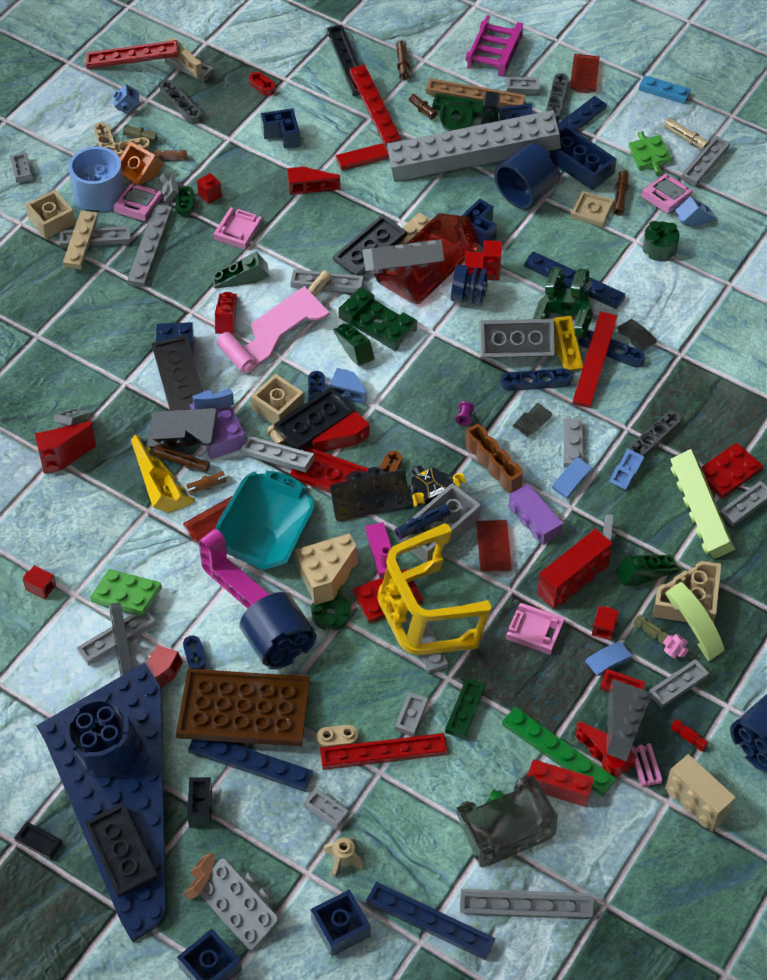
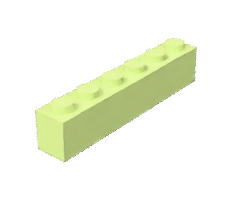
M690 449L671 458L673 464L670 467L671 471L679 479L677 482L678 488L685 494L683 500L687 508H691L692 512L689 515L693 523H697L698 527L695 529L699 538L704 540L702 547L705 553H710L713 559H716L736 550L694 452Z

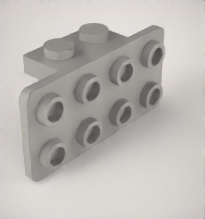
M222 858L212 868L210 877L200 895L249 950H254L279 921V916L272 910L276 902L271 898L272 894L257 883L258 879L254 874L238 872L227 859Z

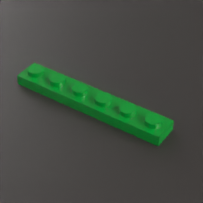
M516 707L502 721L504 727L560 767L594 777L592 790L602 797L615 783V777Z

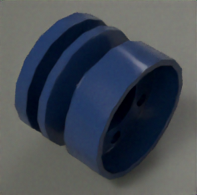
M457 264L452 282L451 301L463 303L465 296L468 295L469 304H473L474 298L477 297L476 305L481 306L488 287L487 269L482 268L481 274L478 276V267H475L473 274H469V266Z

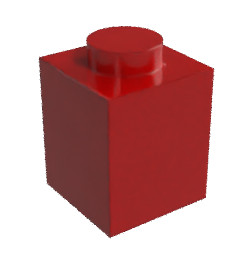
M209 173L197 180L198 195L207 204L222 197L221 182L214 175Z
M35 565L24 574L23 583L25 590L44 600L56 587L54 575Z
M599 606L593 625L592 636L611 641L618 610Z

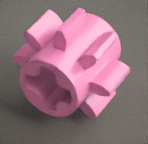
M675 634L674 637L668 635L663 641L666 645L664 651L674 659L678 656L684 657L689 651L686 648L687 640L679 634Z

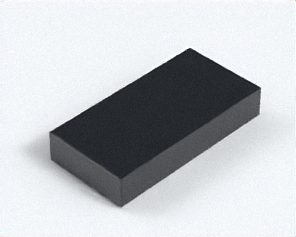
M28 821L25 822L14 837L15 842L50 861L63 844L61 839Z

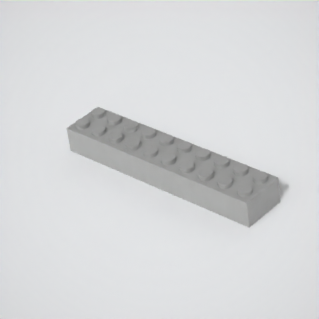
M551 110L388 143L387 147L394 182L505 160L530 143L538 144L547 151L560 149L561 145L554 111Z

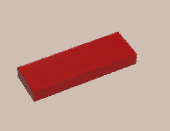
M383 143L336 155V161L341 171L389 158V153Z

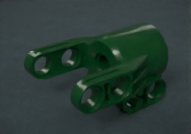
M553 267L545 285L546 295L538 302L532 319H549L551 312L558 313L563 317H576L574 322L575 336L577 338H585L593 317L588 298L592 289L589 270L582 268L577 270L571 288H569L563 281L566 274L563 273L562 268Z

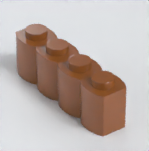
M475 424L466 429V448L477 456V460L481 465L488 468L493 478L499 480L501 487L508 493L521 488L522 469L518 464L511 461L506 451L500 449L499 444L494 438L488 436L486 429L480 424Z

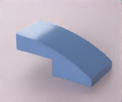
M230 388L216 394H212L209 389L192 396L194 409L215 408L217 410L234 405V396Z
M627 448L609 482L627 490L645 457Z
M577 457L556 480L552 489L567 499L579 487V483L592 471V467Z
M619 641L594 653L585 662L599 676L605 674L606 669L613 670L616 665L630 661L632 655L622 642Z

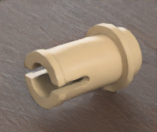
M274 424L267 428V435L272 438L274 443L284 446L287 444V441L274 430Z

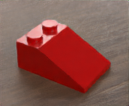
M91 421L34 433L44 474L63 470L96 447Z

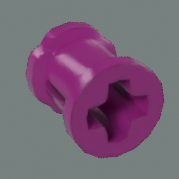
M462 401L458 405L459 413L456 415L455 421L461 426H469L472 423L471 414L474 412V405L471 402Z

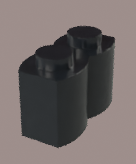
M485 92L481 125L498 121L500 103L498 92Z

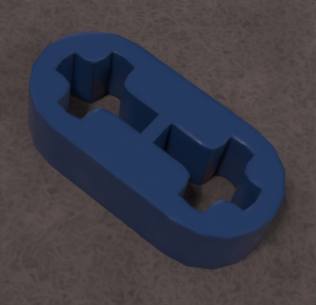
M194 635L186 637L183 641V648L189 669L205 670L206 657L200 638ZM191 643H194L195 651H192ZM195 657L198 658V661L200 662L199 665H196L194 663Z

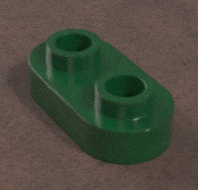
M182 186L178 188L179 193L176 195L175 206L176 212L179 215L186 216L193 212L194 190L189 186Z

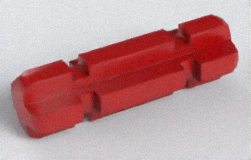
M676 719L672 723L671 729L676 733L679 732L680 736L692 745L695 744L697 749L704 751L708 746V740L703 737L700 738L697 732L687 725L684 726L683 722Z

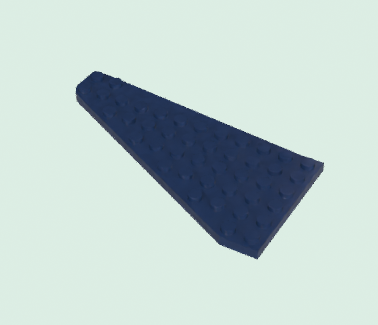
M145 662L36 725L50 752L118 917L132 942L160 926L167 914L162 690ZM105 697L122 705L139 736L140 750L135 762L126 771L113 777H97L88 773L80 764L66 739V722L69 721L72 714L77 710L76 707L79 704L92 698ZM124 802L159 878L118 898L84 822Z

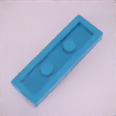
M644 75L638 89L682 104L686 103L691 91L689 88Z

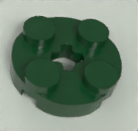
M450 100L440 110V122L447 131L467 128L473 121L472 109L463 100ZM458 113L461 117L458 119H454L452 115Z
M339 594L330 601L317 605L313 602L311 605L312 620L320 629L339 630L346 626L350 620V604L345 597ZM334 609L335 614H327V610Z

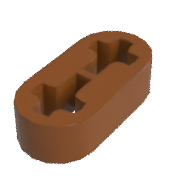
M397 451L388 452L379 468H382L384 472L399 470L402 465V455ZM397 459L394 460L392 464H390V460Z

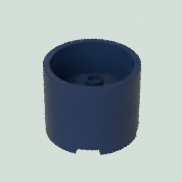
M535 143L525 145L495 169L494 178L498 190L510 204L517 208H529L559 184V167L554 165L549 157L550 153L544 147Z
M277 592L261 598L246 610L239 623L241 631L262 664L271 670L281 669L293 664L294 658L302 652L305 654L309 652L317 638L314 629L293 597L286 592Z
M767 694L730 727V734L734 744H739L747 754L744 758L754 767L767 773Z
M105 697L92 698L79 704L76 707L77 710L72 714L69 721L66 722L65 735L68 744L82 767L88 773L97 777H113L126 771L135 762L140 750L139 736L126 710L122 705Z

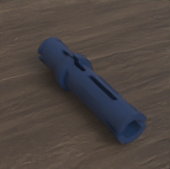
M444 503L416 519H409L408 523L395 528V534L399 540L412 533L417 534L420 532V529L449 516L451 513L450 509Z

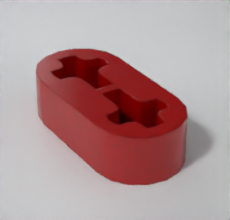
M253 72L249 75L250 85L261 94L271 96L275 93V83L264 74Z

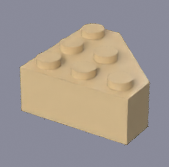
M350 533L294 550L296 567L315 605L333 600L337 595L339 587L343 586L350 576L349 572L351 569L355 568L358 564L356 544Z
M700 561L695 564V567L688 571L685 570L666 585L659 586L654 602L653 617L687 622L679 609L675 610L665 594L672 587L682 582L699 600L714 623L721 564Z

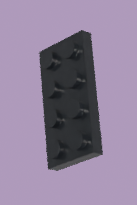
M382 214L333 256V260L350 274L361 276L366 272L363 257L364 249L395 246L408 236L407 231Z
M188 335L151 343L169 410H190V404H193L192 396L202 393L203 388Z
M330 387L276 422L274 430L293 448L302 450L311 444L314 438L356 411V409L333 387Z
M124 802L84 822L118 898L159 878Z

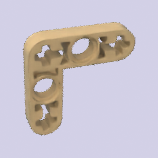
M99 122L94 126V133L99 147L113 150L119 158L124 152L122 149L126 148L130 141L150 151V141L148 138L139 137L115 143L108 124ZM104 140L110 141L109 143H102Z

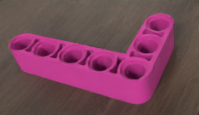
M213 529L199 540L203 569L247 609L261 598L269 595L227 558L226 541L219 530Z

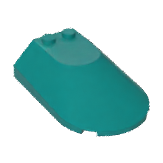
M266 470L265 473L261 474L252 472L245 476L215 528L225 538L227 554L263 570L288 563L314 509L313 496H309L305 485L289 475L276 471Z

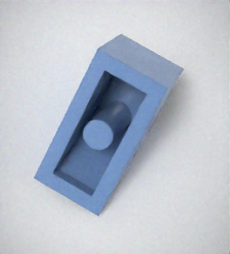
M691 196L676 209L679 221L691 227L716 219L709 206Z
M337 368L330 387H333L345 400L365 405L366 389L355 372Z

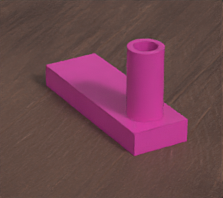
M384 522L365 526V533L379 578L385 576L386 561L391 549Z

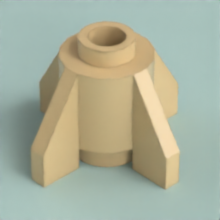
M340 838L324 846V852L332 855L335 862L332 870L333 877H337L341 867H347L351 864L361 870L363 869L364 862L355 852L354 844L356 843V838Z

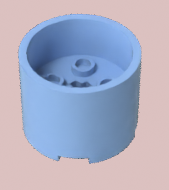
M94 146L78 151L71 158L69 173L76 204L85 211L88 209L99 210L100 213L114 209V204L125 191L119 156L111 149Z

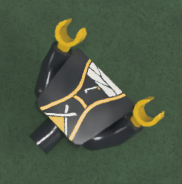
M421 465L416 466L412 470L414 476L411 478V485L408 488V500L414 506L418 504L422 510L450 484L453 483L459 488L461 486L460 483H466L463 473L451 476L434 467L425 471Z

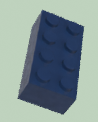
M567 125L558 130L561 148L548 151L554 165L591 190H594L615 173L617 158Z

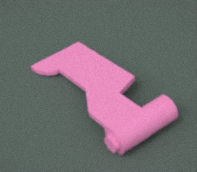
M304 286L251 323L255 340L245 347L230 332L221 334L216 344L242 373H250L255 367L271 356L279 338L306 318L309 320H320L329 316L330 313Z

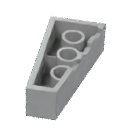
M442 239L363 250L365 271L372 270V274L382 273L383 269L386 268L389 272L397 271L398 267L403 266L404 270L414 268L413 265L418 264L419 268L429 266L428 263L444 261Z

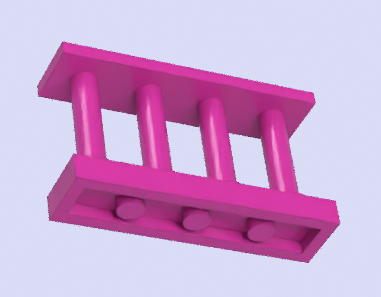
M487 15L485 20L481 21L480 31L470 52H467L465 61H467L468 69L471 68L474 61L496 66L498 76L504 77L523 36L524 23L517 22L515 28L509 29L489 24L490 15ZM487 31L510 35V38L504 39L487 35ZM483 41L505 45L506 49L503 48L502 50L481 44ZM478 51L501 56V59L478 56L477 53Z

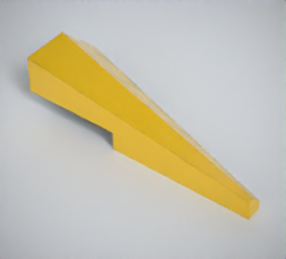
M135 434L131 442L153 508L169 513L193 504L194 498L186 496L184 493L185 488L182 485L178 486L176 484L175 476L159 458H155L150 454L151 448L148 446L145 448L141 442L142 438Z

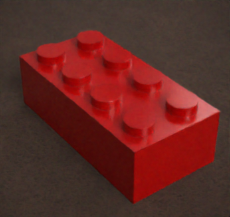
M595 528L539 573L537 595L552 609H555L558 605L562 606L569 596L577 594L585 583H590L596 577V574L600 571H605L609 567L612 542Z

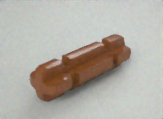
M177 150L154 151V155L160 160H187L186 150H180V152H177Z

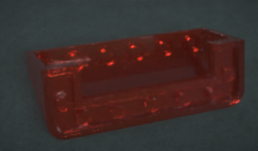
M438 213L406 244L442 239L444 261L428 263L429 266L419 268L418 264L413 265L414 268L404 270L403 266L398 267L397 271L389 272L386 268L383 269L382 273L374 274L377 282L408 302L420 304L455 271L457 264L461 265L465 261L466 252L476 251L478 238L470 218Z

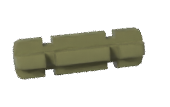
M638 615L634 620V624L639 628L642 627L643 631L654 639L658 638V641L665 645L663 641L669 634L665 631L662 632V629L650 620L646 621L647 618Z

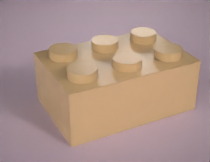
M689 754L670 769L665 787L667 793L672 798H676L688 813H692L703 827L713 832L730 816L736 797Z

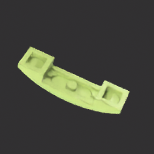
M682 582L665 592L675 610L679 609L700 641L697 645L707 661L722 653L724 646L710 616L695 595Z

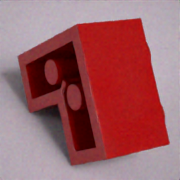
M484 240L483 252H466L465 265L469 266V274H473L475 267H478V276H480L482 268L487 269L488 280L500 281L502 241Z

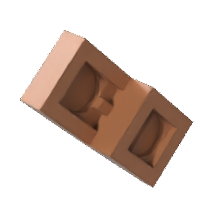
M212 852L202 856L190 871L195 880L183 893L189 900L201 893L210 877L215 856Z

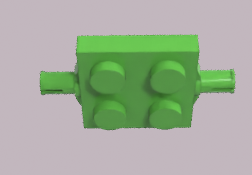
M644 131L638 132L637 135L640 140L630 142L628 145L639 171L653 169L655 175L658 176L659 173L660 176L662 174L660 166L671 163V156L661 135L646 138Z

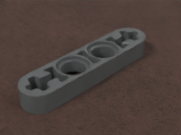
M558 73L554 76L546 111H555L556 122L560 119L568 87L569 77L564 73ZM552 102H558L560 104L554 105L552 104Z
M164 80L160 83V92L188 123L198 124L201 121V111L173 81ZM173 96H180L177 99L172 98ZM188 105L189 107L182 108L181 106Z
M676 411L665 413L629 446V449L634 452L640 450V455L648 456L679 427L681 421L680 414ZM657 428H662L665 430V433L660 434L657 433L655 430ZM650 439L653 441V444H646L644 440Z
M120 602L109 604L119 671L120 676L131 671L132 666Z

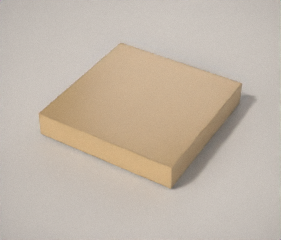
M581 191L572 210L571 218L604 227L614 205V200Z

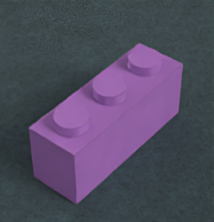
M529 484L509 495L508 507L510 511L520 518L522 525L527 526L532 536L539 540L542 545L562 534L563 523Z

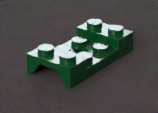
M362 287L338 308L340 319L395 352L398 350L402 338L410 330L414 332L417 330L416 319L404 312L399 315L375 300L374 294ZM374 320H381L382 322L375 323Z

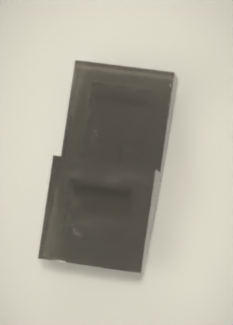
M633 319L618 326L619 333L630 338L631 345L642 351L657 343L654 336Z
M537 402L528 413H523L513 424V427L528 437L550 419L552 412Z

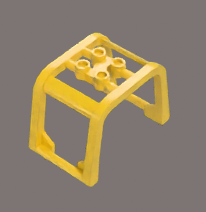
M442 524L393 546L388 553L387 568L377 598L399 645L409 654L418 656L478 648L491 611V605L488 600L462 606L426 610L418 605L407 584L410 581L441 570L444 560L441 555L444 544L449 543L452 532L448 524ZM436 543L432 560L403 573L401 572L396 562L397 556L425 544ZM407 611H410L413 616L406 636L402 623L406 622ZM479 616L476 628L466 631L457 639L421 644L426 623L429 621Z

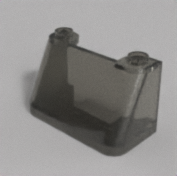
M534 775L518 779L513 792L477 807L474 802L465 801L459 807H456L459 821L475 859L481 868L488 867L551 839L557 830L558 815Z

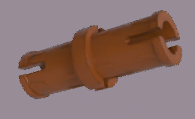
M220 471L208 477L203 476L198 481L187 483V489L195 487L188 491L189 494L193 495L205 489L208 491L213 486L226 483V477L218 479L225 475L224 472Z

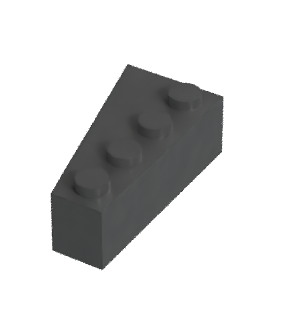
M613 679L607 696L608 733L606 754L627 762L652 693Z

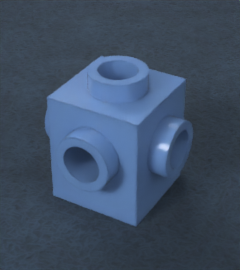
M127 84L113 95L114 107L125 114L134 110L140 103L139 91Z

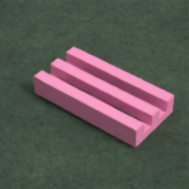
M651 743L646 746L639 745L637 748L632 746L631 750L636 755L634 766L641 787L661 784L662 777ZM646 751H647V754H648V757H649V760H650V763H651V766H652V769H653V773H654L655 779H653V776H652V773H651V770H650V766H649V763H648V760H647V757H646V754H645ZM637 753L641 755L648 781H645Z

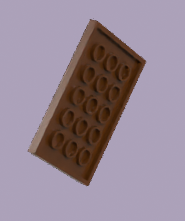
M188 669L176 738L302 747L310 676Z

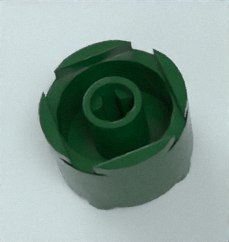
M651 221L645 229L642 245L643 252H646L649 258L654 261H667L670 257H674L677 253L680 237L677 225L664 221Z

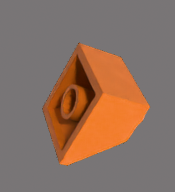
M131 141L120 157L123 177L137 185H141L156 177L164 164L156 155Z

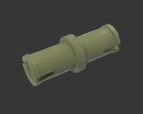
M124 125L123 135L134 138L145 137L153 143L157 141V132L144 130L143 127L136 128Z

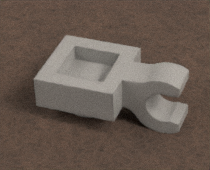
M163 172L160 176V181L164 184L162 188L164 202L171 203L179 193L177 180H174L173 175L167 178L166 173Z

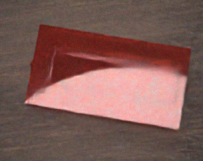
M574 54L570 89L577 93L589 94L590 92H596L600 56Z
M232 496L183 523V526L195 543L199 545V540L216 528L217 522Z
M507 520L476 521L480 572L511 571Z

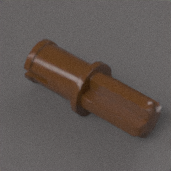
M415 94L409 97V101L418 108V112H422L430 120L437 116L438 112L429 106L427 101L421 100Z

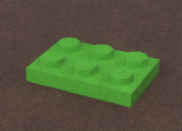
M108 569L90 596L92 603L107 607L111 603L120 602L122 611L144 616L162 589L161 582Z

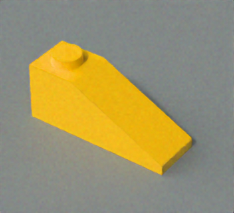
M572 316L554 318V349L563 367L568 370L582 369V360L575 336Z

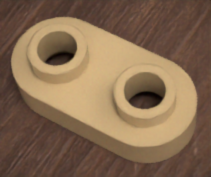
M352 725L324 727L317 733V744L321 748L356 744L358 741V731ZM349 732L351 735L346 736L345 733Z

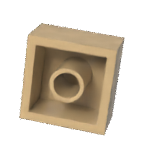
M56 190L25 204L28 219L45 239L76 224L73 209Z
M274 374L251 395L252 410L272 424H275L304 405V392L277 374Z

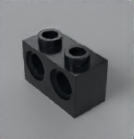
M189 777L187 810L189 828H211V777Z

